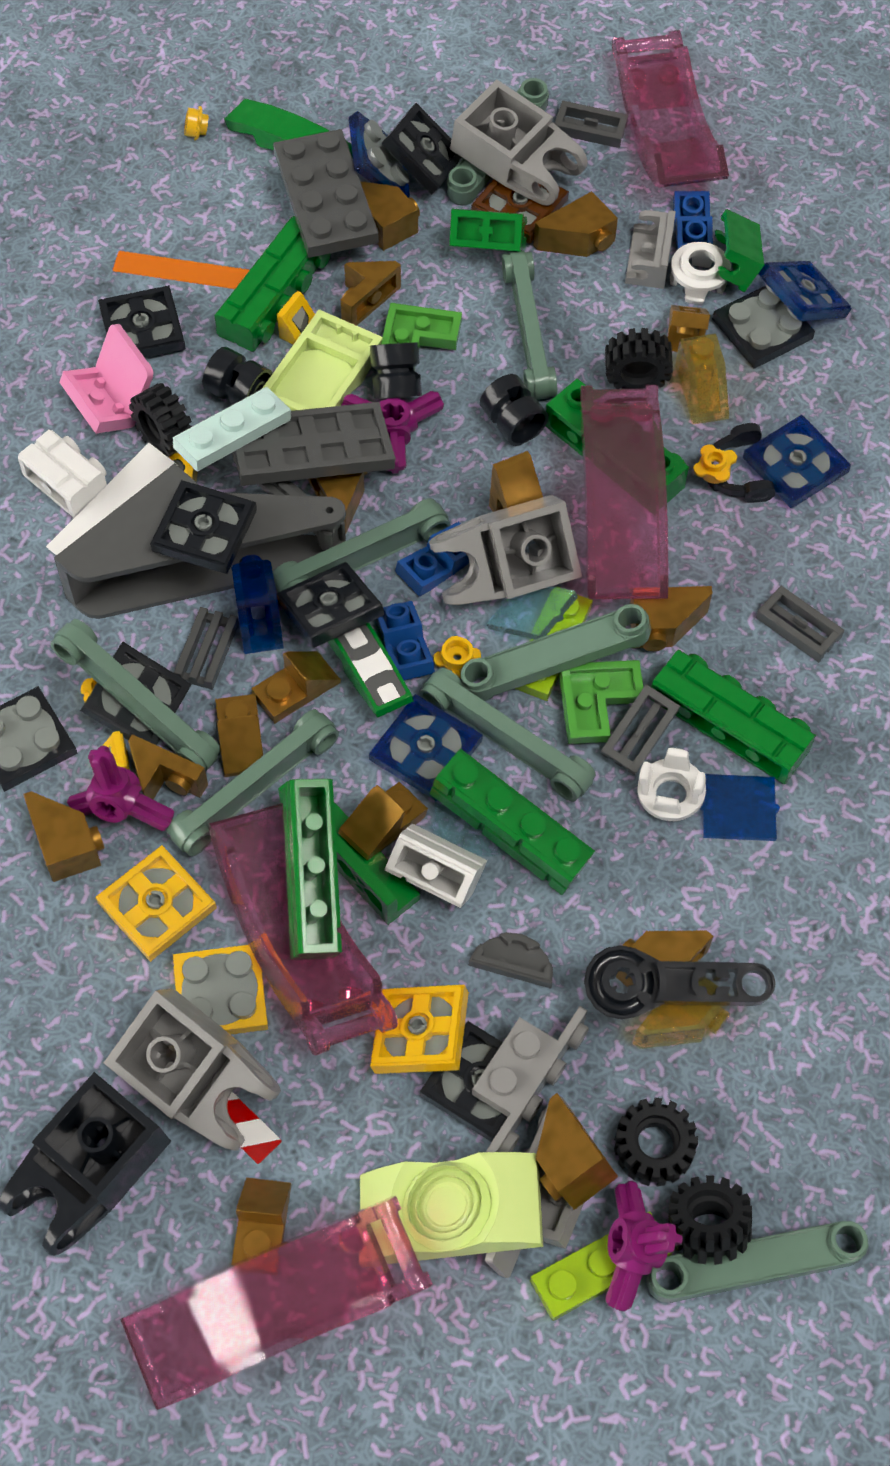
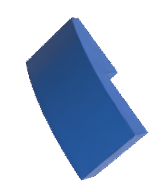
M674 191L673 211H676L674 220L676 250L692 242L713 244L710 191Z
M459 521L431 535L426 547L397 561L395 572L419 597L434 589L469 563L466 552L446 551L434 553L429 545V541L433 537L460 525Z
M413 602L395 603L383 607L384 616L376 619L384 647L403 680L435 672L434 661L423 637L422 623Z

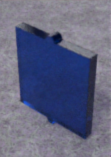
M705 774L706 794L700 808L703 811V838L776 841V814L779 812L780 806L775 801V777Z

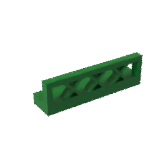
M288 781L278 788L279 798H280V805H281V810H282V811H283V791H282V789L285 787V785H287ZM334 802L336 841L333 845L337 849L338 871L389 925L420 900V893L411 883L406 881L404 876L399 878L385 871L388 859L381 851L367 861L338 833L340 827L348 819V816Z

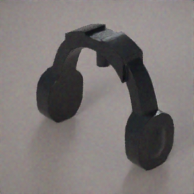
M756 423L737 425L730 431V435L721 438L713 446L723 451L732 446L753 445L762 438L760 426ZM770 480L750 481L744 485L729 484L727 481L717 484L708 482L714 491H720L729 496L744 497L747 503L766 502L775 496L774 483Z

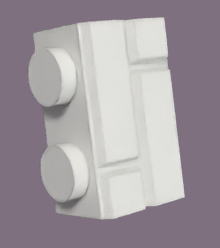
M48 430L36 439L35 444L31 443L19 453L18 461L23 476L75 518L107 485L105 479L107 473L97 459L91 457L88 460L80 454L81 451L78 445L69 436L61 438L53 430Z
M412 823L400 833L386 864L385 871L399 878L404 876L407 882L461 908L472 896L487 860Z

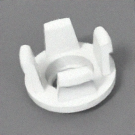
M707 242L688 243L680 247L672 257L670 285L676 286L679 283L685 287V302L703 305L708 291L717 289V293H724L727 281L720 277L718 267H726L727 270L731 271V263L724 257V251L716 245ZM692 258L693 266L710 268L712 262L715 265L709 270H697L690 265L689 259Z
M668 748L664 759L652 764L649 762L643 763L637 789L639 801L649 814L658 819L680 821L689 818L701 808L706 794L705 773L700 772L690 763L688 751ZM674 781L680 783L685 788L686 798L683 802L679 803L678 799L656 796V791L662 783Z

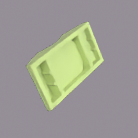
M318 310L263 388L268 387L291 411L341 406L344 397L351 394L366 378L371 368L370 346L381 345L383 337L322 310Z
M478 1152L458 1160L438 1163L405 1161L360 1174V1264L363 1267L543 1247L540 1174L536 1153Z

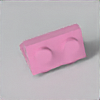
M115 324L110 325L96 366L63 371L59 383L95 434L129 429L135 426L136 421L132 420L131 414L133 412L129 408V404H131L130 399L149 388L153 379V369L122 326Z

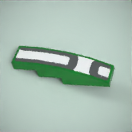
M370 623L328 641L330 647L341 660L346 676L377 718L414 701L401 674Z

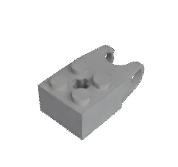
M497 79L454 121L450 150L505 187L542 205L554 203L558 198L560 190L549 171L555 170L577 176L586 169L588 163L586 154L580 145L552 122L553 116ZM565 152L573 155L578 164L571 161ZM538 183L543 185L548 190L549 194L544 193L540 189Z
M553 495L478 516L436 535L429 541L430 549L434 553L461 551L466 552L469 558V570L466 576L442 592L445 604L460 605L501 598L511 599L582 577L566 503L564 500ZM534 540L535 544L530 545V552L526 553V545L529 541Z
M174 988L156 990L103 1062L170 1119L175 1118L212 1142L234 1151L239 1150L245 1139L228 1113L227 1103L231 1092L236 1087H239L248 1092L258 1094L269 1101L276 1099L281 1092L276 1080L237 1039ZM170 1045H173L176 1050V1059L174 1061L170 1058L173 1053L169 1049Z

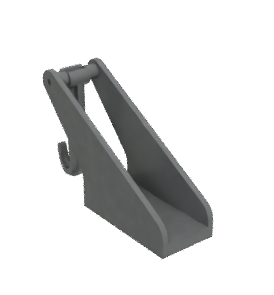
M232 452L233 461L236 464L234 453ZM174 463L56 555L54 560L66 599L89 618H106L272 580V572L281 564L288 561L301 562L345 542L344 520L346 510L341 500L334 497L308 496L291 481L257 484L268 494L227 493L256 502L257 511L228 574L155 553L151 550L150 543L181 480L199 485ZM311 532H313V533L315 534V535H302V534L311 533ZM241 558L245 581L241 578L239 561Z

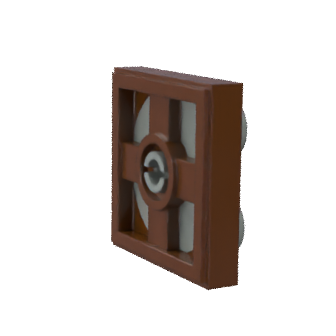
M494 179L471 204V210L524 214V216H527L524 237L527 238L526 243L530 244L534 240L535 222L562 208L568 201L569 191L558 186L560 190L558 198L554 203L542 205L505 187ZM538 183L540 189L544 193L549 194L548 190Z

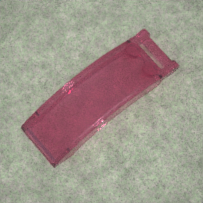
M680 30L669 31L668 35L625 40L624 37L613 38L612 53L616 61L625 111L628 114V122L639 158L653 184L661 188L728 179L729 172L723 144L719 145L706 122L694 81L688 47L683 45ZM663 49H669L670 51L668 53L628 57V54Z
M592 385L581 386V438L585 487L586 581L588 599H668L667 491L658 385H646L645 389H593Z
M283 803L209 823L210 836L219 868L243 933L274 993L306 1037L311 1053L317 1056L328 1052L330 1046L376 1030L384 1033L397 1028V1016L392 1005L382 994V982L379 974L354 943L341 920V927L337 930V932L341 933V954L332 959L291 960ZM366 1010L371 1011L370 1014L326 1029L322 1026Z
M397 1196L386 1198L367 1208L273 1246L121 1318V1323L156 1410L192 1397L206 1388L284 1350L383 1310L396 1301L433 1285L428 1271H422L398 1211L402 1208ZM380 1219L405 1277V1280L395 1283L370 1224Z

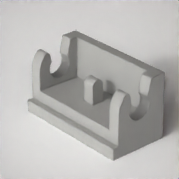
M644 210L639 213L640 220L652 221L655 224H634L625 284L664 289L676 211L669 210L667 213Z

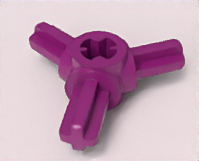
M430 391L409 403L398 398H388L379 402L395 455V468L388 470L392 474H397L406 468V445L411 440V433L418 429V422L444 408V403L438 392ZM349 394L344 397L341 406L372 402L354 394Z
M103 745L97 750L89 752L88 759L94 776L87 791L71 795L68 798L67 804L70 808L83 812L85 816L94 813L100 819L112 823L126 820L127 816L130 815L161 831H165L169 827L174 817L173 809L139 793L142 788L139 778L130 770L117 766L114 755L110 752L109 747Z
M634 1181L618 1184L614 1190L619 1218L612 1224L608 1236V1253L612 1262L616 1264V1268L605 1299L609 1306L619 1311H626L632 1307L642 1275L650 1274L652 1268H660L664 1264L668 1253L673 1252L675 1246L681 1245L683 1240L682 1235L676 1233V1225L672 1223L659 1224L651 1214L645 1212L641 1190Z

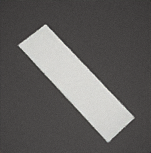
M148 443L46 547L55 555H58L175 462Z

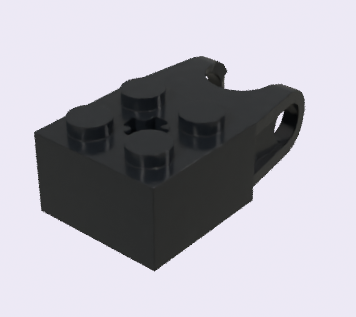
M93 1072L32 1141L34 1146L1 1193L0 1210L4 1214L13 1216L41 1198L54 1197L57 1203V1210L43 1239L42 1246L50 1255L61 1254L73 1246L112 1211L171 1143V1140L155 1122L98 1074ZM105 1137L107 1139L106 1142L99 1147L97 1144Z

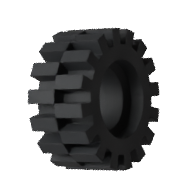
M635 328L628 329V335H625L622 331L617 333V339L612 337L609 340V345L605 347L606 376L609 384H614V388L619 390L624 386V392H630L631 389H636V392H643L642 389L647 388L651 392L655 391V385L661 388L665 385V380L670 381L672 378L671 341L668 342V337L665 334L660 337V332L657 330L648 334V328H641V333H636Z
M157 383L130 399L131 404H129V408L133 412L131 414L132 420L137 422V425H135L137 431H141L143 435L141 437L143 441L150 443L169 457L177 452L173 448V437L191 428L192 426L189 423L192 421L190 416H187L184 412L186 410L184 404H179V397L176 393L172 395L171 388L165 387L163 383Z
M654 1098L653 1103H648L647 1099L640 1100L637 1107L632 1105L627 1109L625 1116L621 1117L617 1127L614 1151L615 1155L619 1156L618 1164L622 1169L625 1167L628 1169V1176L635 1180L636 1176L643 1179L641 1183L643 1185L649 1186L650 1182H657V1187L665 1186L666 1181L669 1180L674 1183L679 1180L682 1173L685 1174L696 1154L698 1136H695L696 1125L694 1121L689 1123V1113L685 1109L681 1112L677 1111V1103L671 1100L669 1105L662 1104V1098ZM649 1127H659L667 1131L673 1141L672 1151L662 1158H653L646 1155L641 1150L638 1142V1137L643 1130Z
M706 1175V1183H701L699 1177L691 1178V1187L683 1182L678 1186V1193L673 1191L671 1194L670 1203H668L669 1223L676 1225V1233L682 1235V1244L675 1246V1249L677 1251L683 1249V1256L691 1260L694 1254L698 1255V1263L706 1264L707 1257H713L714 1265L722 1264V1256L724 1255L727 1256L729 1261L737 1258V1250L742 1254L746 1251L747 1242H751L752 1205H750L748 1194L742 1195V1187L736 1183L730 1188L729 1179L722 1177L719 1184L714 1183V1176ZM714 1214L725 1218L727 1221L717 1225H705L694 1219L701 1215Z

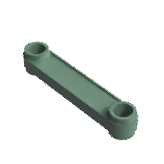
M529 78L523 81L517 93L545 111L549 99L546 83L537 78ZM462 158L449 173L447 178V195L454 204H471L492 177Z
M524 250L509 252V254L502 255V273L504 283L512 284L528 367L523 372L524 384L531 392L532 397H535L537 400L549 399L550 396L557 395V376L555 367L547 366L531 285L535 275L532 252H525Z
M424 499L413 506L410 512L301 562L288 561L281 564L272 573L273 586L275 584L276 591L280 592L344 562H347L354 571L359 570L422 540L428 542L431 535L451 526L448 515L434 499Z
M628 604L622 606L617 611L487 657L471 659L462 667L460 676L462 685L482 700L487 701L500 693L628 648L640 647L648 641L651 633L649 616L639 605ZM630 624H639L635 628H625ZM480 677H486L483 681L479 683H473L476 679Z
M73 619L54 635L50 645L60 659L69 665H79L173 749L177 755L205 767V771L214 764L221 752V748L215 739L204 731H194L98 645L97 636L88 625L78 619Z
M439 668L423 684L419 695L428 707L439 713H444L447 710L551 780L552 788L564 799L574 802L579 797H582L592 785L596 772L588 762L575 755L567 757L464 688L461 679L452 671L446 668Z
M316 709L305 713L297 721L290 735L196 810L188 809L178 814L167 828V833L171 836V840L182 852H186L189 856L201 853L214 838V832L313 752L316 755H320L330 749L339 737V731L335 728L334 723L324 713H320Z
M840 1221L751 1239V1242H747V1249L743 1254L737 1250V1258L729 1261L727 1256L724 1255L722 1256V1264L714 1265L713 1257H707L706 1264L698 1263V1255L694 1254L691 1260L685 1258L683 1253L667 1256L660 1268H652L651 1273L647 1275V1288L656 1300L664 1303H673L849 1267L858 1263L866 1254L869 1246L868 1237L864 1228L858 1223ZM846 1234L850 1236L856 1243L857 1251L855 1253H847L840 1249L836 1242V1235ZM661 1270L674 1272L678 1276L680 1286L674 1290L663 1288L656 1279V1273Z

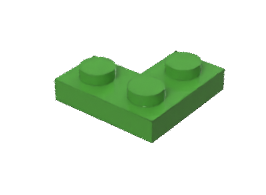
M390 303L381 345L418 342L419 348L421 345L456 350L462 323V312Z
M639 660L588 662L558 673L568 744L600 743L609 740L611 734L606 705L634 703L644 688Z

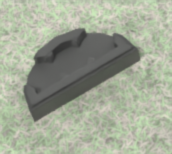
M501 933L499 937L489 939L484 944L478 945L469 960V966L550 989L552 987L553 967L549 962L548 956L540 948V944L537 941L523 934Z

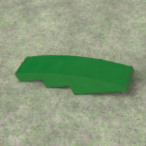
M244 99L224 118L229 130L253 135L257 146L274 150V142L329 131L297 114L249 99ZM346 141L353 159L359 153L355 145Z

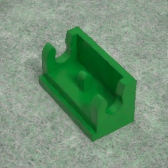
M452 208L449 246L520 252L526 249L527 238L524 237V228L527 224V216L518 213Z
M725 209L721 215L725 233L721 230H715V237L719 242L726 245L724 257L732 262L733 271L719 266L718 273L724 280L737 285L738 290L745 292L764 266L760 224Z

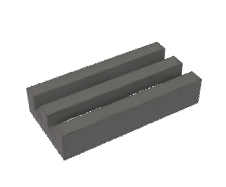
M562 100L554 124L571 138L620 148L628 123V114Z
M780 586L758 609L756 619L818 663L824 658L825 653L833 648L835 642L842 638L844 633L843 628L783 586ZM780 601L785 606L790 608L792 611L800 615L802 618H800L797 615L793 616L791 613L783 609L777 603ZM805 620L824 632L828 637L825 638L810 628Z
M200 607L174 673L193 685L213 690L239 625L238 616L230 615L227 618L223 617V612L215 611L212 614L208 613L207 608ZM206 622L210 623L190 673H187ZM219 626L225 627L206 677H202L200 674Z
M646 684L601 750V754L606 758H611L615 761L614 763L620 767H625L628 769V772L636 775L679 711L680 705ZM648 697L655 702L622 751L619 753L614 750ZM663 706L668 709L635 760L631 761L628 759V756L660 708Z

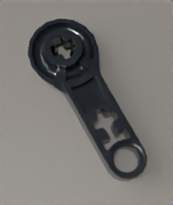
M619 945L608 947L593 957L586 968L584 985L587 997L595 1009L607 1017L623 1020L638 1017L660 1005H761L774 992L775 978L770 969L763 964L659 961L636 948ZM619 971L627 973L625 979L631 977L633 980V985H629L625 993L616 992L617 985L613 988L610 985L609 980L615 979ZM729 972H733L735 976L732 988L735 996L728 995L730 991L729 986L717 987L713 995L707 994L706 987L699 986L698 981H702L706 973H711L713 981L727 982L730 979ZM748 973L760 975L765 981V992L761 996L756 997L747 994L742 987L744 975Z

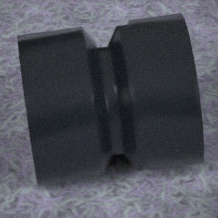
M418 342L370 346L371 367L378 371V374L372 378L374 399L422 396L421 375L414 371V367L420 364Z
M221 347L212 355L203 373L202 385L206 391L221 399L229 398V402L234 405L260 391L271 377L272 371L253 360L246 361L244 355L228 347Z
M508 374L496 379L485 389L480 398V406L492 422L497 423V428L510 445L519 446L535 438L548 422L549 415L537 399L531 396V392L518 375Z

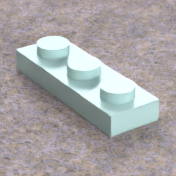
M265 387L174 436L173 448L198 472L291 420V409L268 387Z

